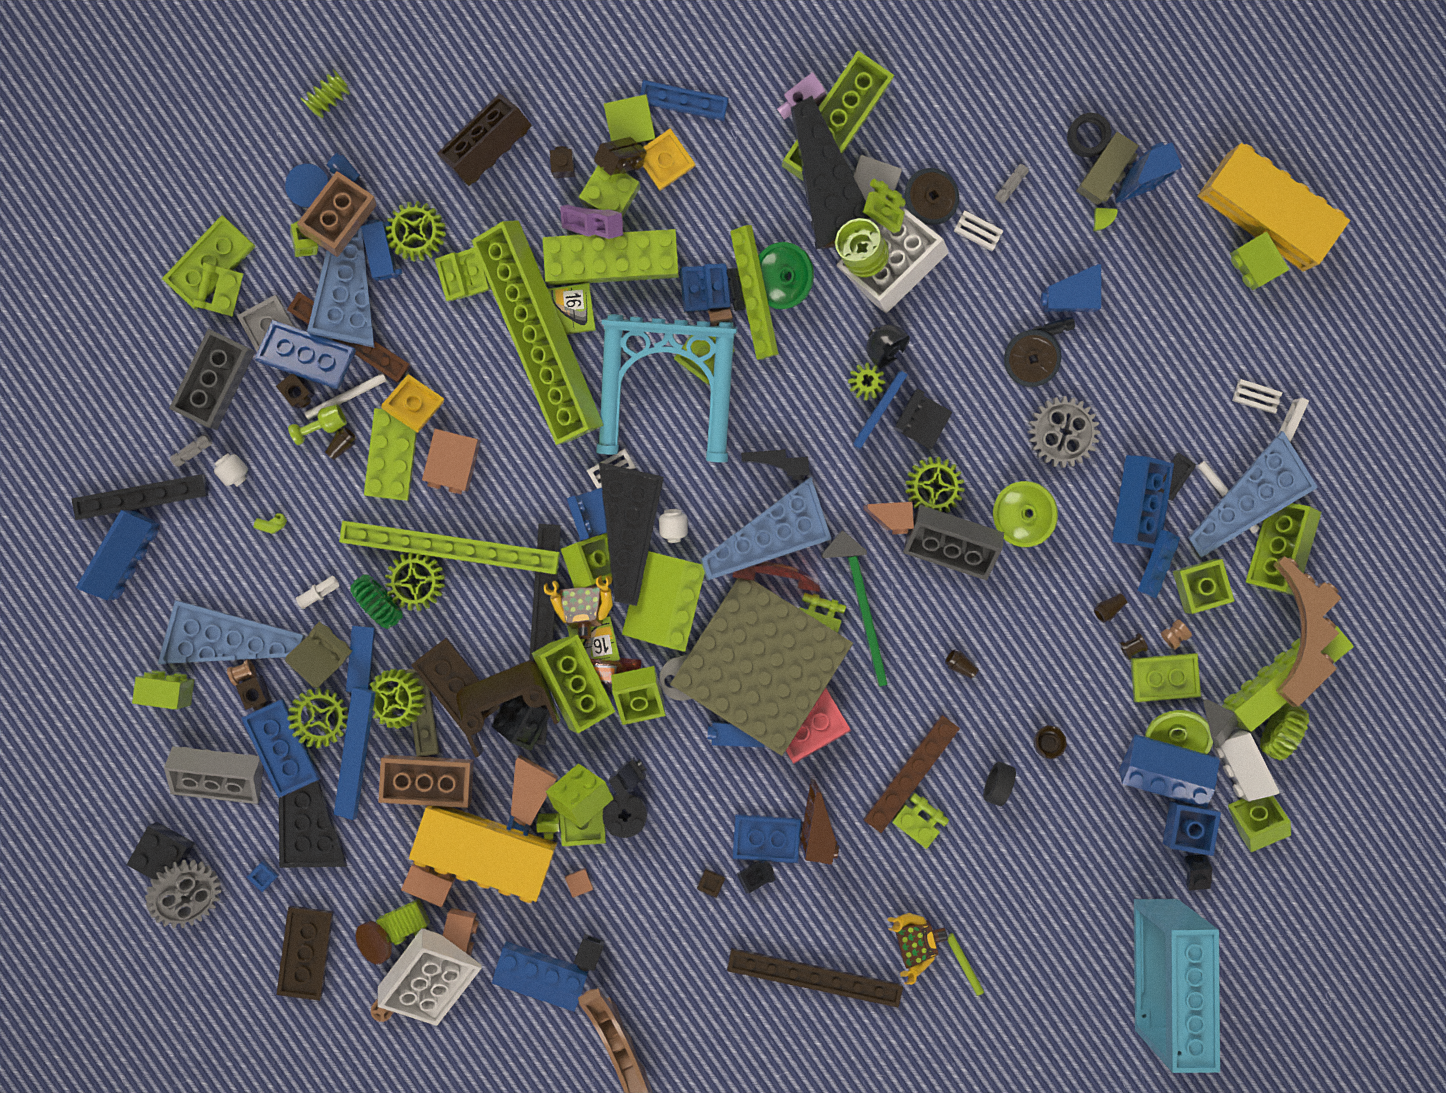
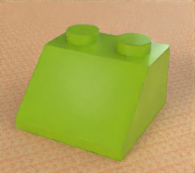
M1267 231L1229 253L1232 264L1240 270L1243 275L1242 280L1244 284L1250 287L1251 290L1259 288L1290 270Z
M607 533L560 549L574 588L593 585L600 575L602 576V581L606 580L608 575L611 576Z
M1274 796L1252 801L1240 799L1228 805L1239 835L1250 852L1291 836V821Z

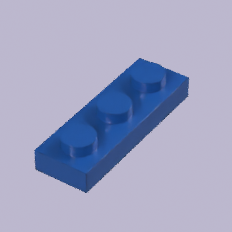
M1161 529L1137 591L1157 599L1174 553L1178 548L1180 537Z

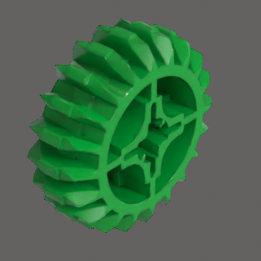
M363 574L350 586V591L356 602L381 627L390 629L403 617L400 606L392 601L393 597L388 596V591L373 577Z

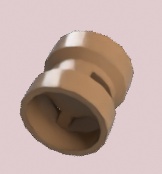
M1179 619L1172 623L1170 629H1165L1160 633L1165 642L1174 650L1180 646L1181 641L1192 637L1190 630Z

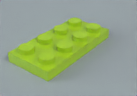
M374 408L364 496L409 501L417 432L385 410Z

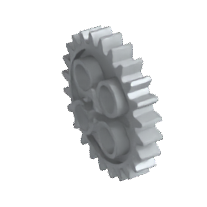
M1066 396L1062 397L1061 402L1055 397L1053 398V405L1050 401H1046V409L1039 406L1038 411L1040 414H1032L1036 421L1028 423L1034 427L1032 430L1027 431V433L1033 435V438L1029 439L1028 442H1035L1036 444L1032 451L1038 449L1040 452L1037 458L1045 456L1044 463L1052 460V467L1057 466L1058 462H1060L1061 468H1065L1067 462L1070 467L1075 466V460L1079 464L1083 463L1081 456L1086 459L1090 458L1087 451H1095L1096 449L1092 446V443L1099 442L1098 439L1094 438V435L1100 434V431L1094 430V427L1099 425V422L1092 421L1096 414L1089 415L1088 412L1091 407L1083 409V401L1076 405L1074 397L1069 402ZM1053 413L1059 414L1061 418L1059 424L1052 422ZM1069 413V414H1070V418H1069V420H1068V422H1067V424H1066V420H1067V416H1066V415ZM1074 419L1080 420L1082 424L1080 430L1074 429ZM1065 427V432H1068V435L1063 436L1060 429ZM1048 434L1053 435L1055 438L1052 446L1046 443L1045 439ZM1069 440L1075 442L1076 448L1073 452L1067 448ZM1061 442V450L1058 451L1057 447Z
M183 860L181 866L173 862L172 869L165 866L164 874L156 873L159 878L158 880H150L152 887L146 888L148 895H145L146 907L151 917H154L157 923L162 921L164 927L170 923L172 928H175L180 923L181 927L184 928L186 922L193 926L194 919L201 922L202 914L209 916L208 909L216 908L213 901L220 900L218 894L221 893L219 887L221 883L218 876L209 865L205 867L202 861L197 865L195 860H192L187 865L186 861Z

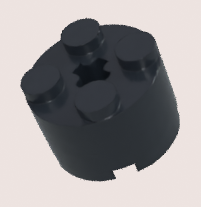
M632 790L623 799H620L615 792L612 795L613 800L603 809L604 825L609 833L621 838L635 836L645 826L648 815L647 804L639 794ZM623 809H626L627 813H631L628 818L620 815Z

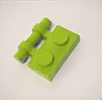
M875 178L872 179L870 186L874 188V191L868 193L863 213L891 232H900L905 212L899 206H905V199L902 198V194L898 191H892L888 188V184L878 181Z
M804 593L802 601L810 604L808 609L801 607L799 609L838 633L842 620L833 617L835 612L844 614L846 605L839 604V601L834 599L830 601L820 598V595L815 593L813 595ZM816 606L828 609L827 615L815 612Z
M913 793L909 799L915 804L911 809L904 804L892 819V823L927 849L940 833L934 825L939 822L941 825L946 826L949 819L943 815L944 812L939 808L935 809L931 806L925 797H920ZM921 810L930 815L927 821L918 815Z

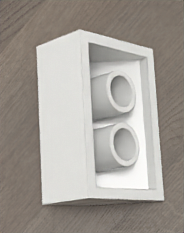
M1235 728L1220 748L1213 746L1218 758H1222L1225 764L1223 770L1229 778H1232L1235 784L1232 786L1233 790L1239 798L1252 801L1280 793L1250 732Z

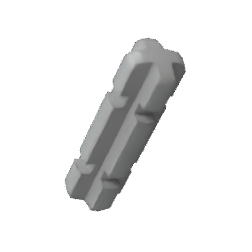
M1019 164L1014 173L1002 186V190L1000 189L996 194L995 199L1004 204L1010 197L1009 195L1020 184L1022 178L1029 172V169L1025 165Z
M202 435L197 438V441H193L181 449L180 453L172 455L170 460L175 466L179 467L185 463V460H190L199 454L202 448L206 449L212 442L207 435Z

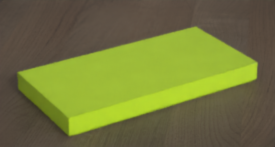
M221 215L164 275L162 280L193 309L197 310L198 307L192 304L193 300L197 298L204 271L202 269L203 262L234 270L256 246L226 217ZM212 273L206 299L216 289L218 273Z

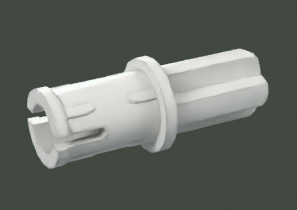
M331 576L318 585H312L310 590L297 596L296 601L302 609H305L317 600H323L325 595L337 589L339 582L334 576Z

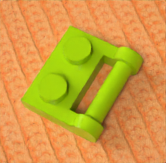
M203 262V275L197 298L193 300L192 305L233 317L244 274ZM214 272L218 273L219 277L212 303L205 302L212 273Z

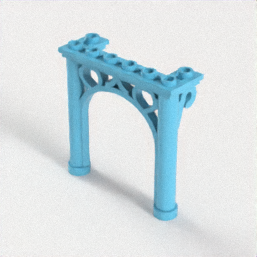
M610 314L608 318L603 319L602 325H604L605 334L600 413L603 426L600 427L596 453L618 454L621 386L628 368L635 361L646 355L669 352L691 359L705 372L711 388L706 461L728 462V452H726L733 343L738 327L733 326V322H720L719 325L710 326V322L697 321V325H688L687 320H674V324L665 323L666 319L652 318V322H643V317H630L629 321V319H623V315ZM623 330L630 331L622 337ZM645 332L665 333L662 341L654 343L655 347L649 348L651 339ZM674 334L694 335L687 342V350L682 349L683 345L675 340ZM630 336H642L646 341L645 348L638 353L631 350L627 346V339ZM709 336L716 337V343ZM695 340H705L710 344L711 349L708 354L698 357L691 350V345ZM669 341L672 346H664V345H666L667 342ZM623 348L632 357L621 368V351ZM713 354H715L714 375L704 362Z

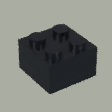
M155 822L146 828L126 865L151 879L158 880L159 878L156 873L164 874L165 866L172 869L173 862L181 866L182 861L187 859L195 842L161 823Z

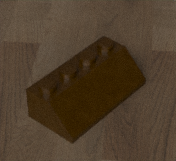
M499 93L436 154L464 183L470 186L478 181L480 176L488 168L492 167L502 154L508 152L519 138L525 136L533 125L516 105Z

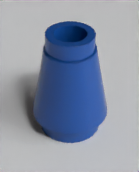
M338 152L332 156L326 165L331 173L335 174L338 171L354 183L361 176L348 159Z

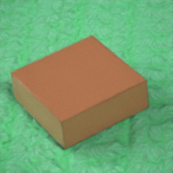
M586 868L565 876L572 898L594 889Z

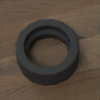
M1089 112L1080 115L1073 121L1067 132V141L1070 149L1080 157L1090 158L1097 156L1107 147L1111 140L1112 130L1110 123L1098 113ZM1087 122L1095 124L1102 133L1100 143L1092 148L1081 145L1076 136L1079 126Z
M1000 761L994 764L984 787L983 798L985 801L1000 807L1007 802L1016 779V769L1013 766Z

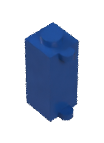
M377 219L367 221V225L361 226L372 278L376 281H382L403 274L402 269H396L393 251L389 246L390 240L386 237L389 233L385 228L386 226H392L390 222H380Z
M712 721V726H708L707 739L712 740V745L765 748L764 744L728 721Z

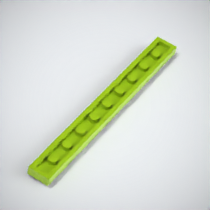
M342 521L339 539L340 543L414 554L419 553L421 555L557 574L560 552L350 521Z

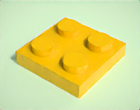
M671 128L643 147L647 154L642 167L659 191L696 167V164Z
M408 374L382 403L381 408L418 433L444 403V398Z

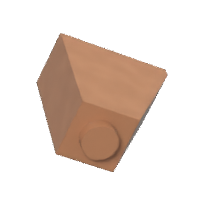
M519 755L515 762L511 815L515 817L514 820L517 823L525 826L526 824L531 825L547 797L545 791L554 785L558 776L522 755Z

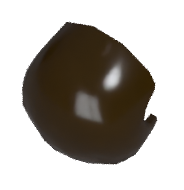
M1046 725L1036 732L1033 738V746L1040 756L1047 759H1056L1064 753L1067 747V740L1060 728Z

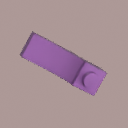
M571 205L560 206L562 228L585 236L598 235L608 239L623 235L622 213L609 209L596 210Z

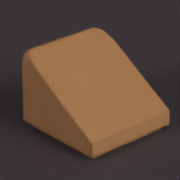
M730 308L708 311L711 326L719 325L720 322H732Z

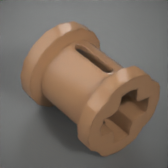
M249 659L237 667L227 668L228 677L234 686L238 685L242 680L257 676L256 669Z

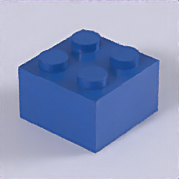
M1170 801L1162 844L1170 849L1214 856L1221 812L1210 807L1206 808Z

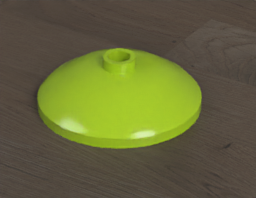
M1020 481L1010 484L1000 492L994 503L993 520L996 529L1004 532V539L1007 542L1019 547H1032L1043 543L1052 535L1058 522V508L1054 497L1045 487L1031 481ZM1029 509L1033 511L1032 517H1029L1027 514Z
M1174 710L1159 715L1149 724L1145 732V737L1204 754H1208L1213 745L1208 722L1199 714L1186 710Z

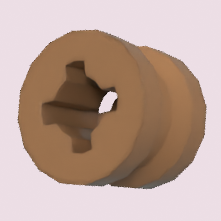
M378 998L371 1007V1015L378 1022L387 1021L394 1013L378 1007Z

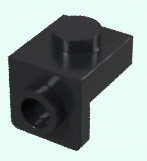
M1205 854L1185 856L1184 861L1188 868L1186 881L1188 890L1211 889L1213 869Z
M756 861L737 873L745 893L748 894L762 885L776 880L773 875L774 870L767 861Z

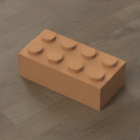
M385 755L381 758L378 803L468 808L472 802L474 760Z

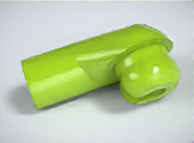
M277 513L269 521L256 518L253 527L254 529L274 534L285 527L287 520L283 514Z

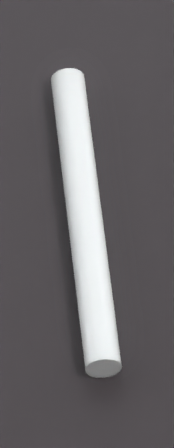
M382 373L304 412L305 416L310 420L317 416L320 409L336 404L340 405L386 382L387 378Z
M1202 461L1197 467L1221 496L1224 497L1229 490L1207 463ZM1256 524L1249 529L1252 533H1255L1260 527Z

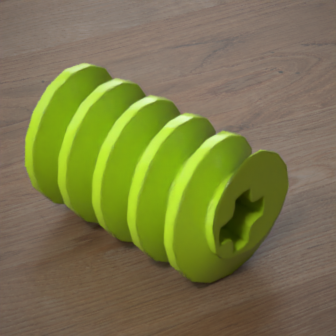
M334 69L335 77L329 74L326 75L328 83L322 80L319 81L321 89L313 86L315 95L310 92L306 93L308 101L300 98L315 116L323 118L322 109L330 112L329 103L336 107L335 98L343 101L342 92L350 95L349 86Z

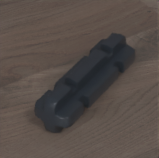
M730 268L726 273L727 278L730 280L728 283L732 300H734L733 307L735 311L745 310L746 306L745 301L742 300L743 292L740 279H738V269Z
M1069 317L1063 321L1058 320L1044 324L1043 327L1041 325L1033 327L1032 330H1041L1050 335L1062 333L1064 330H1073L1075 328V321L1073 317Z

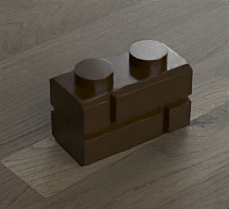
M627 137L600 144L594 157V162L601 168L604 167L603 170L610 176L619 173L625 174L627 171L639 170L644 165V158L647 153L641 145H637L633 138Z

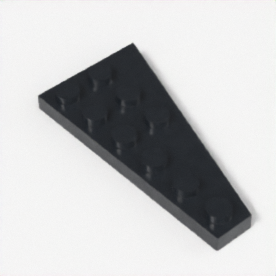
M809 96L790 108L795 135H797L799 145L798 153L802 162V175L807 204L810 207L812 218L811 226L815 235V248L820 249L835 240L837 232L850 220L858 218L870 219L871 217L863 213L866 200L813 97Z
M599 462L614 601L637 606L664 477Z
M319 781L312 782L280 797L279 868L346 867L347 862Z

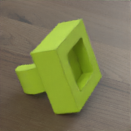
M559 813L538 814L537 832H544L545 840H554L553 834L560 830Z

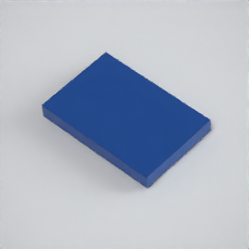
M735 814L732 859L798 863L801 818Z

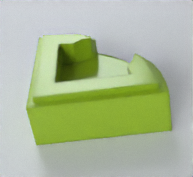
M1095 208L1093 231H1100L1108 227L1115 220L1118 209Z

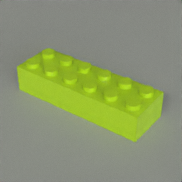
M860 51L855 53L819 106V110L842 155L894 78L891 72ZM796 140L783 159L782 167L803 181L802 162L798 153V140Z
M676 229L623 232L622 236L610 239L598 235L543 237L545 282L548 286L679 278Z
M1338 626L1335 629L1339 634L1321 651L1322 654L1326 653L1330 656L1334 663L1354 647ZM1300 638L1291 644L1292 648L1287 652L1278 654L1274 658V663L1261 668L1257 672V677L1243 683L1239 692L1233 693L1224 699L1222 707L1235 714L1238 720L1236 727L1252 732L1287 703L1276 690L1287 678L1295 663L1300 646Z

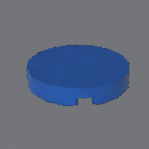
M304 163L294 167L289 172L285 182V189L293 203L302 208H309L327 185L329 178L320 167Z

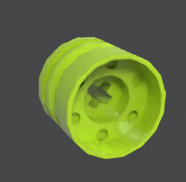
M858 218L850 220L837 232L835 239L836 250L849 272L858 277H869L882 271L888 262L889 248L875 223L868 219Z

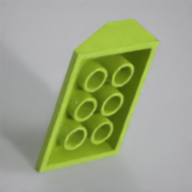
M648 551L637 606L629 605L622 635L685 652L705 574L702 564Z

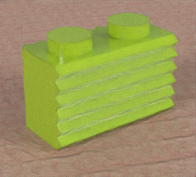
M417 899L380 916L376 923L381 925L388 935L386 937L387 942L390 941L397 945L406 940L405 936L412 933L416 936L421 928L426 929L430 920L421 900Z

